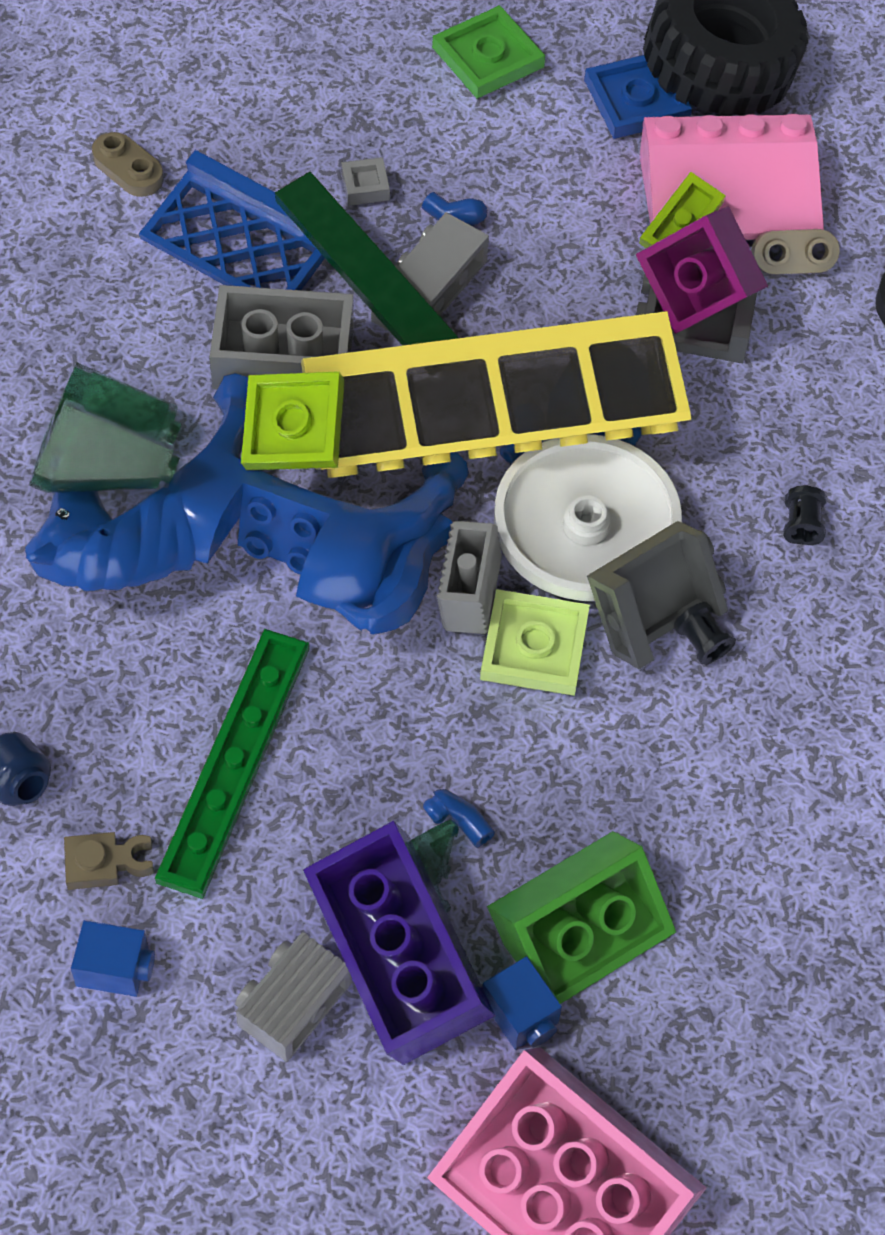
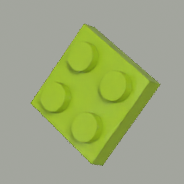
M314 372L249 375L241 456L243 467L246 470L338 468L344 377L341 373Z

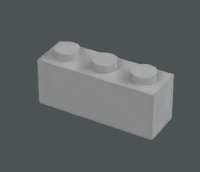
M445 212L435 225L430 224L425 228L419 243L410 253L404 252L398 259L395 267L436 313L441 316L487 262L489 235ZM371 311V321L389 331Z

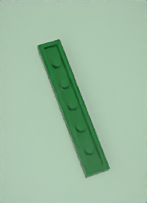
M264 629L155 876L156 884L200 899L204 898L309 652V642Z

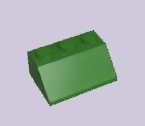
M614 831L487 906L502 943L514 961L518 962L527 956L560 1004L676 933L643 847Z

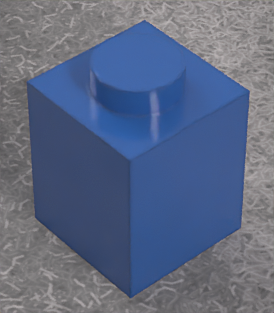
M83 920L71 965L75 985L81 988L137 997L141 981L149 982L151 979L155 951L149 950L145 930Z
M527 956L483 982L482 988L496 1015L493 1019L515 1050L527 1043L532 1048L537 1047L549 1040L557 1032L556 1025L559 1024L562 1006Z

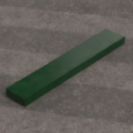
M311 171L275 192L276 203L402 346L459 338ZM455 362L422 366L421 368L432 378Z

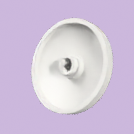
M587 434L588 443L560 447L559 438H554L542 442V450L523 453L505 472L497 490L494 508V524L498 526L500 548L512 567L523 578L538 588L556 596L579 601H595L587 575L676 521L682 522V510L677 490L664 469L648 454L635 446L618 439L606 441L605 436Z

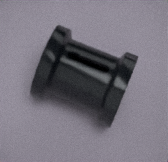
M801 485L790 488L785 495V505L789 509V522L784 526L783 535L789 543L813 546L825 539L826 529L821 523V511L826 504V494L818 487Z
M701 602L690 607L674 623V629L679 635H685L698 651V661L704 665H708L723 657L736 643L734 636L731 633L724 632L712 617L713 609L707 602Z

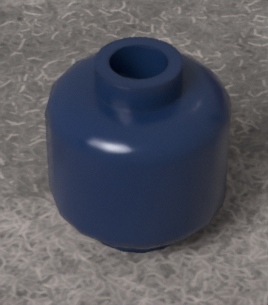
M19 732L3 733L0 735V803L8 806L29 804L42 796L47 789L51 774L50 761L27 735Z

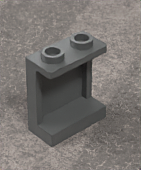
M644 273L641 294L649 296L647 303L638 302L636 315L664 312ZM757 293L675 334L672 329L676 351L743 364L750 337ZM653 336L640 338L639 345L654 347Z
M676 521L587 575L611 651L616 657L637 669H641L654 661L649 644L674 629V623L677 618L690 607L701 602H707L713 609L712 613L719 617L728 612L724 598L726 588L723 580L717 574L712 557L714 547L706 533Z

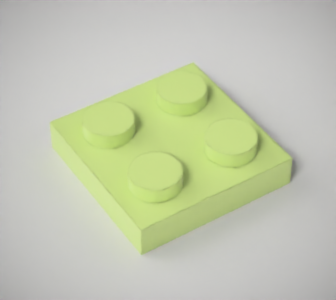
M496 589L480 680L575 696L590 604Z

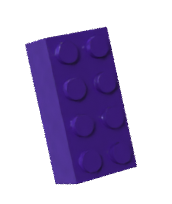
M395 821L382 826L303 869L388 1056L405 1065L496 1016L410 836Z

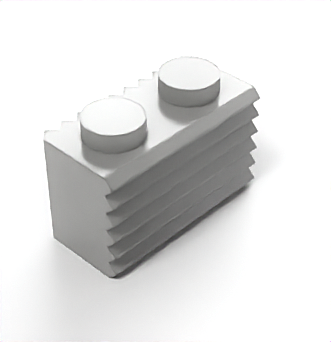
M455 521L450 524L451 531L449 532L450 538L447 540V554L444 555V570L441 571L442 578L439 579L441 586L438 587L439 594L436 595L442 626L446 631L485 634L489 629L502 558L500 537H498L499 532L497 531L498 526L493 523Z
M304 932L292 944L286 940L279 945L269 960L268 966L271 967L270 971L260 983L254 979L251 980L242 989L235 1002V1005L238 1007L236 1010L237 1025L285 1062L290 1060L352 983V977L345 962L339 957L334 956L331 951L326 950L323 945L318 944L315 939L310 938Z

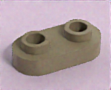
M109 132L99 136L92 145L94 164L126 192L134 196L145 197L156 193L162 187L163 171L160 162L127 135L119 132Z
M772 230L762 233L755 239L751 252L760 270L765 273L801 274L821 273L829 270L837 262L840 248L835 236L826 230ZM817 243H821L825 248V253L820 259H815L812 255V248ZM775 244L782 248V256L777 261H773L769 256V250Z

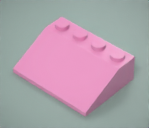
M811 114L644 117L640 162L650 224L688 174L692 172L726 195L725 201L719 210L730 207L745 240H755L762 233L772 230H824L818 145Z
M541 1047L526 1049L521 1053L427 1177L491 1235H671L707 1188Z

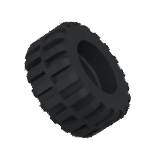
M657 0L644 37L643 52L653 78H659L658 83L666 93H676V101L685 105L688 102L697 107L696 111L707 114L709 111L718 113V116H732L733 114L745 116L749 114L754 115L755 112L760 114L781 102L786 96L788 89H790L808 44L809 33L802 10H798L799 7L796 0Z

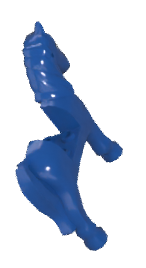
M234 373L224 376L213 396L223 413V419L215 435L196 457L168 477L164 487L150 494L127 512L114 519L105 510L98 491L86 481H76L71 485L59 488L53 495L48 518L25 547L26 559L36 574L43 579L64 587L78 586L87 592L101 589L119 591L125 587H136L151 581L164 579L174 571H188L192 569L195 560L208 564L240 518L237 545L243 547L253 558L264 559L268 556L286 563L293 572L300 574L296 597L325 608L335 609L361 631L362 629H367L370 634H380L395 630L410 622L418 610L428 589L429 568L432 557L441 547L448 544L447 540L450 538L449 532L451 531L450 524H452V521L442 513L454 504L456 491L465 483L469 471L467 462L457 452H451V462L423 466L422 473L425 482L416 492L394 504L382 508L367 509L309 491L277 478L264 470H246L241 464L240 454L243 444L248 377Z

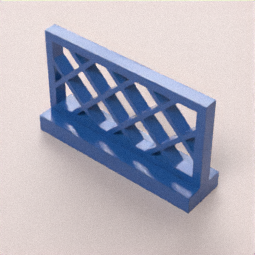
M194 150L186 161L188 171L139 232L140 239L223 285L242 287L256 285L257 288H261L260 283L286 278V290H302L325 257L276 203L275 192L205 154ZM194 188L206 195L207 204L183 209L182 200L190 189ZM231 209L241 213V223L223 227L217 226L215 213ZM210 214L213 229L188 234L186 219ZM176 221L181 222L182 236L164 239L156 234L163 224ZM265 228L276 232L277 242L253 247L250 232ZM245 233L248 248L223 253L220 238ZM215 240L217 255L199 258L192 254V244ZM303 247L313 252L306 262L288 266L285 251ZM280 252L283 267L258 272L255 257ZM250 259L253 274L235 278L227 273L225 264Z

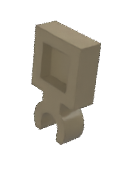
M115 832L64 837L67 889L119 885L118 871H128L136 877H146L153 874L152 861L139 862L133 859L136 852L152 849L151 837L137 835L128 839L123 845H117Z

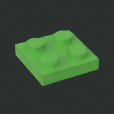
M500 5L432 37V48L476 99L545 66L544 53Z

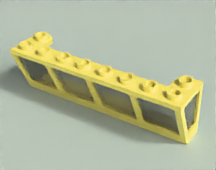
M667 311L303 358L301 360L302 373L340 372L344 377L338 468H316V470L326 469L328 478L357 475V465L376 463L377 472L405 468L404 459L421 456L423 465L451 462V452L468 450L469 459L497 456L496 446L514 444L515 453L542 450L541 440L559 438L560 447L588 443L587 434L605 432L606 441L633 437L632 428L641 427L642 435L679 431L678 422L691 420L689 403Z

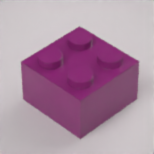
M729 206L705 215L635 254L663 311L668 312L670 325L675 334L768 287Z

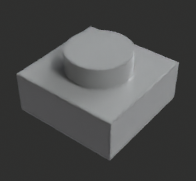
M383 157L341 162V174L348 206L390 201V187Z

